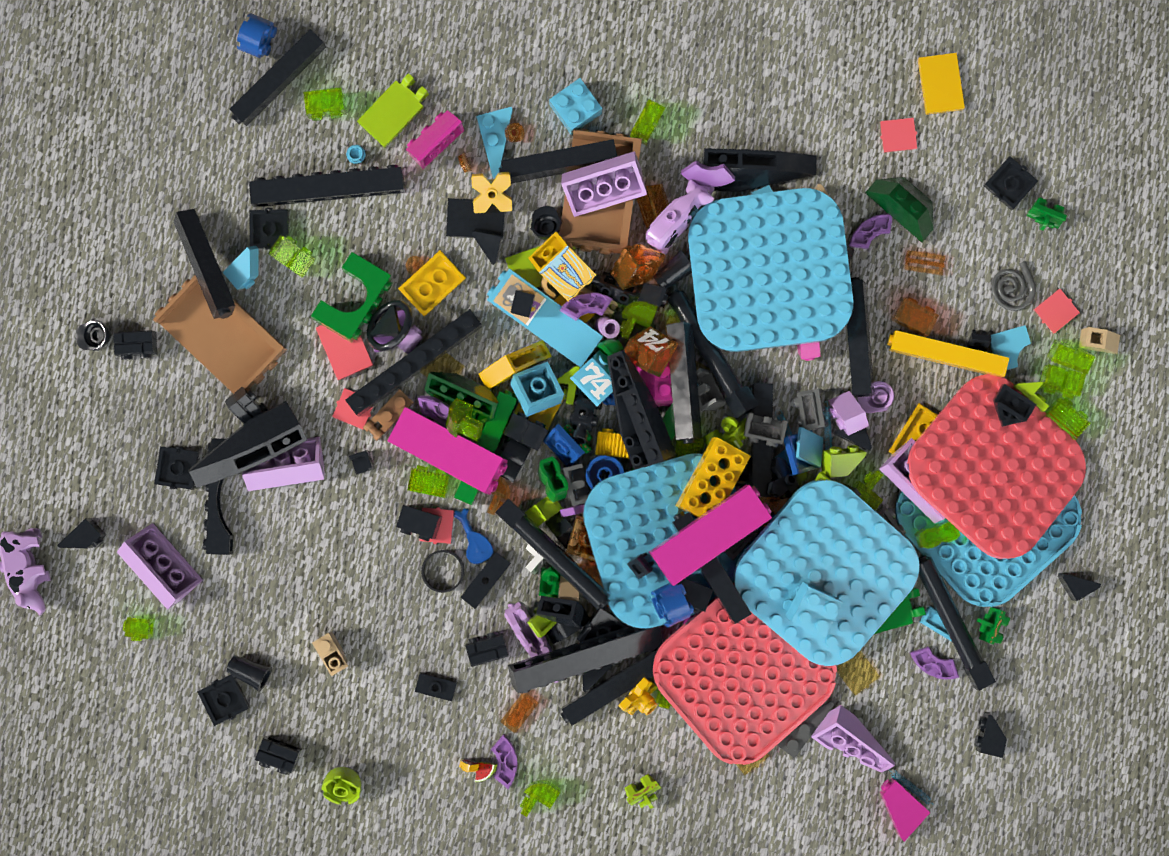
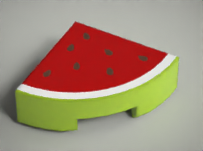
M477 762L479 768L476 771L475 782L485 781L490 778L496 771L497 764Z

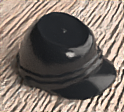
M543 206L533 212L530 229L538 238L547 240L555 232L559 233L562 221L557 210L552 206Z
M95 319L80 325L76 330L77 345L83 350L99 351L111 339L110 329L107 325Z

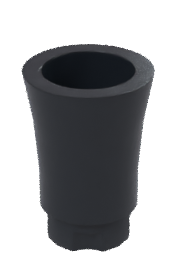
M680 250L665 266L658 270L659 273H656L653 279L659 286L667 289L671 288L677 282L692 274L691 262Z
M234 655L227 665L226 672L260 692L270 677L272 667Z

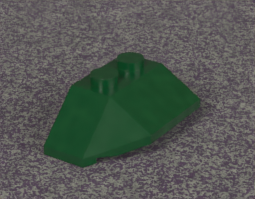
M905 177L876 179L865 192L866 195L921 243L934 230L933 202Z
M430 372L428 374L424 390L431 397L438 398L448 404L457 413L461 421L476 426L494 419L499 402L490 388L457 373Z

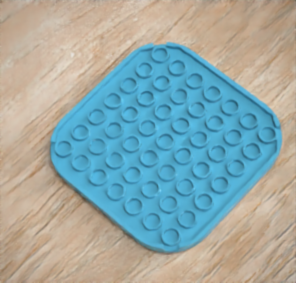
M800 188L725 198L705 205L694 216L689 227L688 242L697 319L703 335L712 344L726 351L741 352L814 343L836 336L846 326L853 310V293L844 222L839 207L828 195L815 189Z
M703 454L683 455L606 478L591 490L585 501L584 523L603 589L610 594L608 605L618 619L630 626L653 628L666 623L664 618H659L653 606L652 598L655 596L651 595V591L670 582L649 551L677 533L671 524L675 521L673 517L681 512L685 514L687 512L675 505ZM719 461V466L723 469L725 466ZM711 476L709 481L710 484L714 486L716 484V478L714 476ZM734 486V488H733V490H732L730 496L736 492L735 486ZM702 493L700 496L703 504L707 501L705 493ZM749 544L734 560H731L724 552L717 556L733 583L737 561L749 547ZM647 553L648 555L645 556V559L648 562L653 560V570L638 579L627 563L634 557ZM699 569L685 578L710 588ZM714 592L711 595L710 601L716 597Z
M826 479L809 482L792 495L740 556L734 570V585L749 610L800 654L818 665L834 666L853 658L910 593L918 578L919 559L910 541L852 490L837 481ZM803 581L836 596L843 602L826 638L792 623L786 617Z
M900 491L897 497L895 507L898 525L901 524L905 529L906 538L922 556L932 557L941 577L959 597L970 604L982 607L998 606L1013 598L1076 540L1082 526L1081 506L1074 495L1029 552L1013 559H998L981 551L946 518L933 523L902 491Z

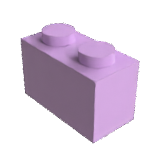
M850 391L828 400L831 407L828 409L832 419L836 418L839 429H844L847 435L869 426L865 411Z

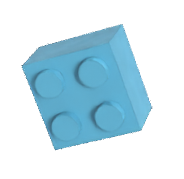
M581 78L549 99L550 107L571 135H573V130L583 128L602 114V107Z
M548 361L512 376L510 385L526 417L561 404L564 393Z
M803 581L786 617L792 623L826 638L843 602L836 596Z

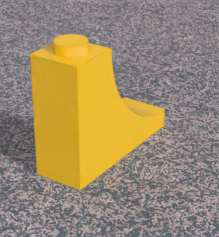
M541 340L505 355L480 372L479 376L483 384L492 389L511 379L513 374L529 369L552 356L544 341Z

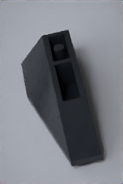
M704 148L702 165L715 167L724 164L735 176V181L727 185L714 187V191L741 192L816 175L817 156L765 150Z
M624 350L607 356L620 434L634 470L648 467L676 456L677 454L659 409L632 361Z
M285 401L251 418L191 467L188 472L196 488L255 467L307 441L300 423Z

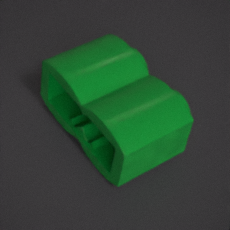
M553 456L541 460L538 467V477L545 485L547 497L553 503L566 498L568 483L566 478L560 473L558 461Z

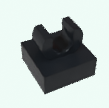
M973 329L967 343V348L987 352L991 343V335H987L984 330L982 334H976V330Z
M647 553L640 554L627 563L638 579L653 570V560L648 562L645 559V556L648 555Z

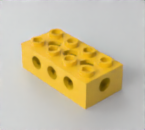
M713 437L675 506L699 518L730 496L751 456L722 439ZM720 459H723L725 461V467L723 469H721L719 466ZM711 476H714L716 478V484L714 486H712L709 481ZM702 493H705L707 496V501L704 504L700 500Z

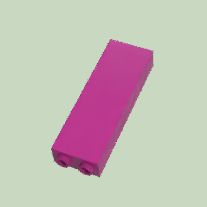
M406 407L387 440L393 445L488 495L496 490L500 475H503L507 469L508 460Z
M745 485L649 551L671 585H676L772 518L769 514L771 513L770 508L765 502L762 504L758 498L760 494L754 486Z

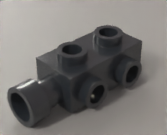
M603 272L602 275L596 274L592 282L588 284L597 286L595 293L607 295L613 298V301L631 307L633 301H638L641 290H638L639 285L635 284L633 280L622 279L613 272Z
M580 389L579 394L575 395L574 398L575 410L571 411L570 423H572L573 429H575L571 438L577 444H585L588 437L587 431H592L593 426L598 424L599 416L596 413L597 410H601L602 402L596 406Z

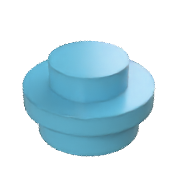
M352 145L348 148L346 156L351 163L360 164L364 161L366 153L360 145Z

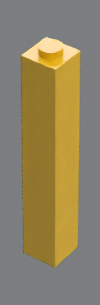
M897 330L893 332V335L889 334L887 345L890 346L889 351L1001 378L1005 377L1009 362L1008 357Z

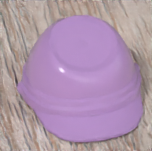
M873 381L875 396L857 398L865 413L888 410L894 401L895 395L889 384L882 381Z

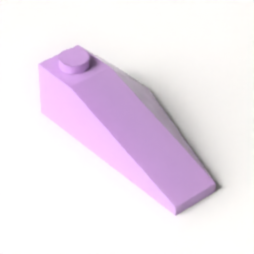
M842 705L829 711L811 736L825 748L832 750L835 747L844 751L843 756L847 758L849 756L857 757L860 759L861 764L881 773L895 766L893 759L859 719Z

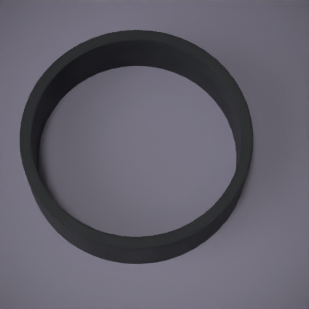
M435 551L423 562L421 569L422 579L426 586L435 592H450L458 587L463 580V562L457 554L451 551ZM436 553H449L457 558L461 565V578L451 589H436L426 580L424 573L425 565L428 559Z

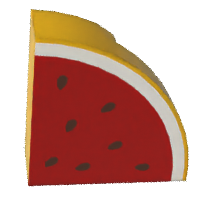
M461 759L459 767L465 772L478 771L479 764Z

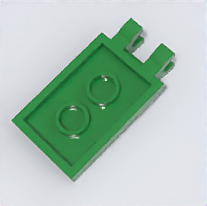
M913 588L874 634L913 624V617L926 615L924 607L919 606L912 609L909 598L920 596L918 588Z

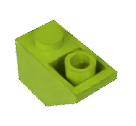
M849 445L847 448L830 447V450H823L822 472L830 478L848 476L864 459L866 452L856 445Z

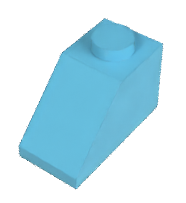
M257 246L247 247L222 272L237 290L249 289L254 285V280L259 276V248Z

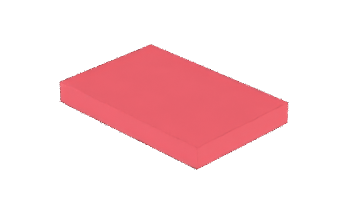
M322 325L316 327L338 381L374 366L361 335L358 340L354 339L351 343Z

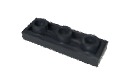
M495 552L460 598L476 609L511 563ZM483 577L489 578L488 584L483 583Z

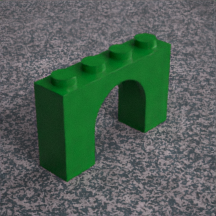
M353 252L350 253L341 268L344 273L358 280L366 287L367 297L365 303L356 311L341 312L320 300L311 314V318L351 343L354 339L358 340L362 334V326L364 323H369L373 316L371 312L375 307H379L383 300L381 296L385 291L388 292L393 284L390 274Z

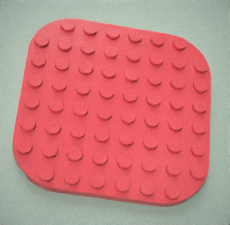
M985 374L967 381L913 444L907 462L910 471L909 478L915 490L981 551L994 558L1013 559L1026 554L1036 545L1076 494L1085 478L1086 463L1084 454L1076 440L1048 414L1041 412L1037 406L1027 421L1002 427L993 399L1002 384H1006L1014 389V384L1006 378Z
M717 597L708 603L705 612L700 610L699 614L696 613L660 646L653 663L654 680L662 695L717 758L729 764L746 765L764 757L823 705L831 696L836 685V665L823 666L809 661L753 613L733 625Z

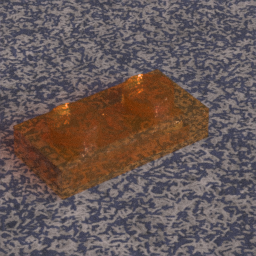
M522 693L500 722L516 733L539 702L528 693Z

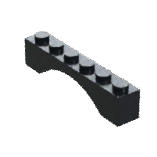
M211 438V442L208 443V453L226 439ZM224 479L206 485L208 500L205 502V511H208L207 519L204 521V530L207 531V534L203 541V549L206 550V554H233L234 535L223 518L220 503L221 487Z

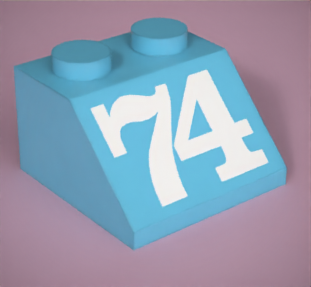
M601 350L570 378L596 406L613 392L607 355L603 354Z

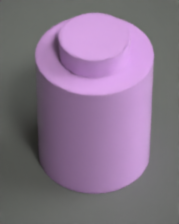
M608 316L599 317L595 323L596 331L606 338H614L620 331L619 323Z
M413 325L403 341L397 346L406 354H409L422 340V331Z

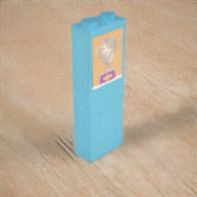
M508 269V271L504 270L498 277V280H500L496 287L492 286L488 291L487 295L489 298L487 301L576 365L582 367L603 336L582 320L578 319L575 321L561 312V305L511 269ZM516 290L536 295L530 318L510 312Z

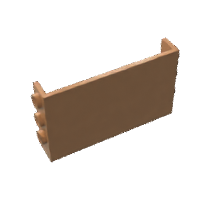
M580 128L573 130L572 147L614 139L617 157L635 151L639 162L642 139L627 137L625 134L609 135L604 131L594 133ZM565 195L559 235L572 249L574 246L584 252L597 250L599 253L606 255L611 254V252L626 254L634 199L574 217Z
M196 275L191 280H186L178 294H173L168 300L169 303L157 310L155 313L156 317L153 320L167 330L233 394L241 387H244L246 391L251 390L250 388L254 384L258 385L265 378L264 374L268 369L271 371L277 366V360L287 349L234 299L233 301L236 306L230 317L213 319Z

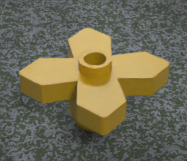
M509 172L498 173L494 179H488L483 173L472 174V188L481 193L473 200L475 213H486L492 203L500 212L512 211V198L504 193L511 186Z
M644 677L618 706L630 715H633L637 710L642 714L649 715L657 707L655 698L651 696L657 689V686Z

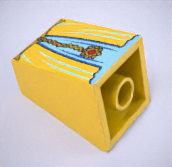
M557 232L550 236L528 257L537 271L568 302L573 297H576L579 291L585 285L590 284L596 276L594 271Z

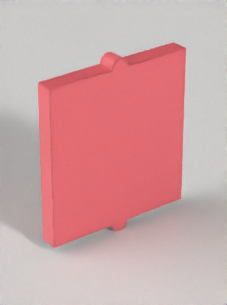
M914 118L880 122L882 133L880 138L883 141L884 153L917 149V131H915Z
M1058 289L1034 309L1042 319V323H1045L1053 334L1080 313L1073 305L1072 299H1068L1061 289Z
M344 388L340 400L336 402L337 407L332 417L363 429L368 418L371 417L372 408L358 417L345 401L355 392Z
M440 507L436 509L422 508V511L442 517L436 539L430 538L429 541L425 542L451 544L454 510L440 509Z

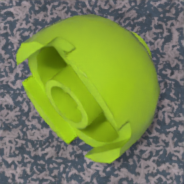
M336 767L330 770L322 783L323 796L330 802L340 805L342 802H348V804L356 802L361 793V779L358 773L348 767Z

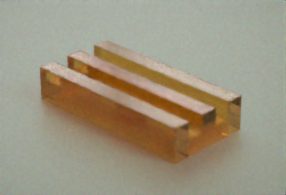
M908 250L906 252L904 270L942 276L946 256ZM910 256L940 260V263L912 259ZM909 263L939 267V270L909 266Z

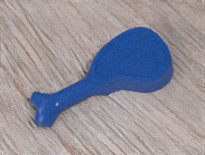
M469 509L456 510L453 516L460 520L469 543L466 550L467 559L473 564L483 563L493 555L492 544L484 535L472 529L467 519Z

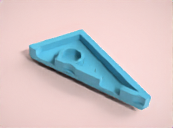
M512 107L476 116L493 179L499 173V168L501 167L508 134L507 129L509 128L513 112Z

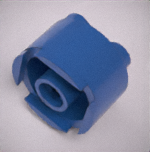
M249 13L247 17H250L248 22L243 21L237 37V42H240V46H237V49L258 58H262L264 55L268 56L271 51V45L269 44L271 39L277 34V27L274 26L273 22Z
M599 456L594 458L587 466L586 481L589 487L593 489L599 482L604 480V478L600 479L599 477L602 474V470L610 472L609 478L624 473V469L617 459L611 456Z
M668 583L651 591V595L655 596L652 598L653 606L659 618L666 620L664 625L668 628L690 618L691 614L694 613L691 603L687 602L684 596L686 591L682 584L673 586Z

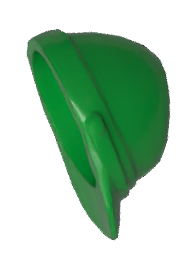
M608 339L597 345V348L607 356L624 350L622 344L617 339Z

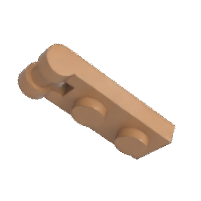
M399 389L378 413L365 424L363 429L366 432L369 431L373 438L378 441L399 419L404 408L409 409L414 402ZM377 422L383 426L380 430L374 426Z

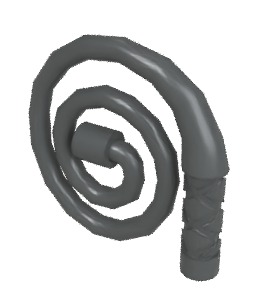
M1026 261L1019 263L1029 289V296L1022 305L1008 306L999 299L996 292L998 277L1005 273L1013 274L1019 279L1021 284L1019 294L1015 297L1006 296L1017 288L1016 280L1009 276L1003 277L998 282L997 290L1002 299L1008 302L1017 301L1024 294L1026 287L1022 276L1011 269L1000 270L994 275L991 283L993 297L998 305L1006 310H1022L1030 305L1035 297L1036 284ZM1009 280L1013 283V286L1009 285L1007 287H1004V294L1002 291V284L1004 283V281Z

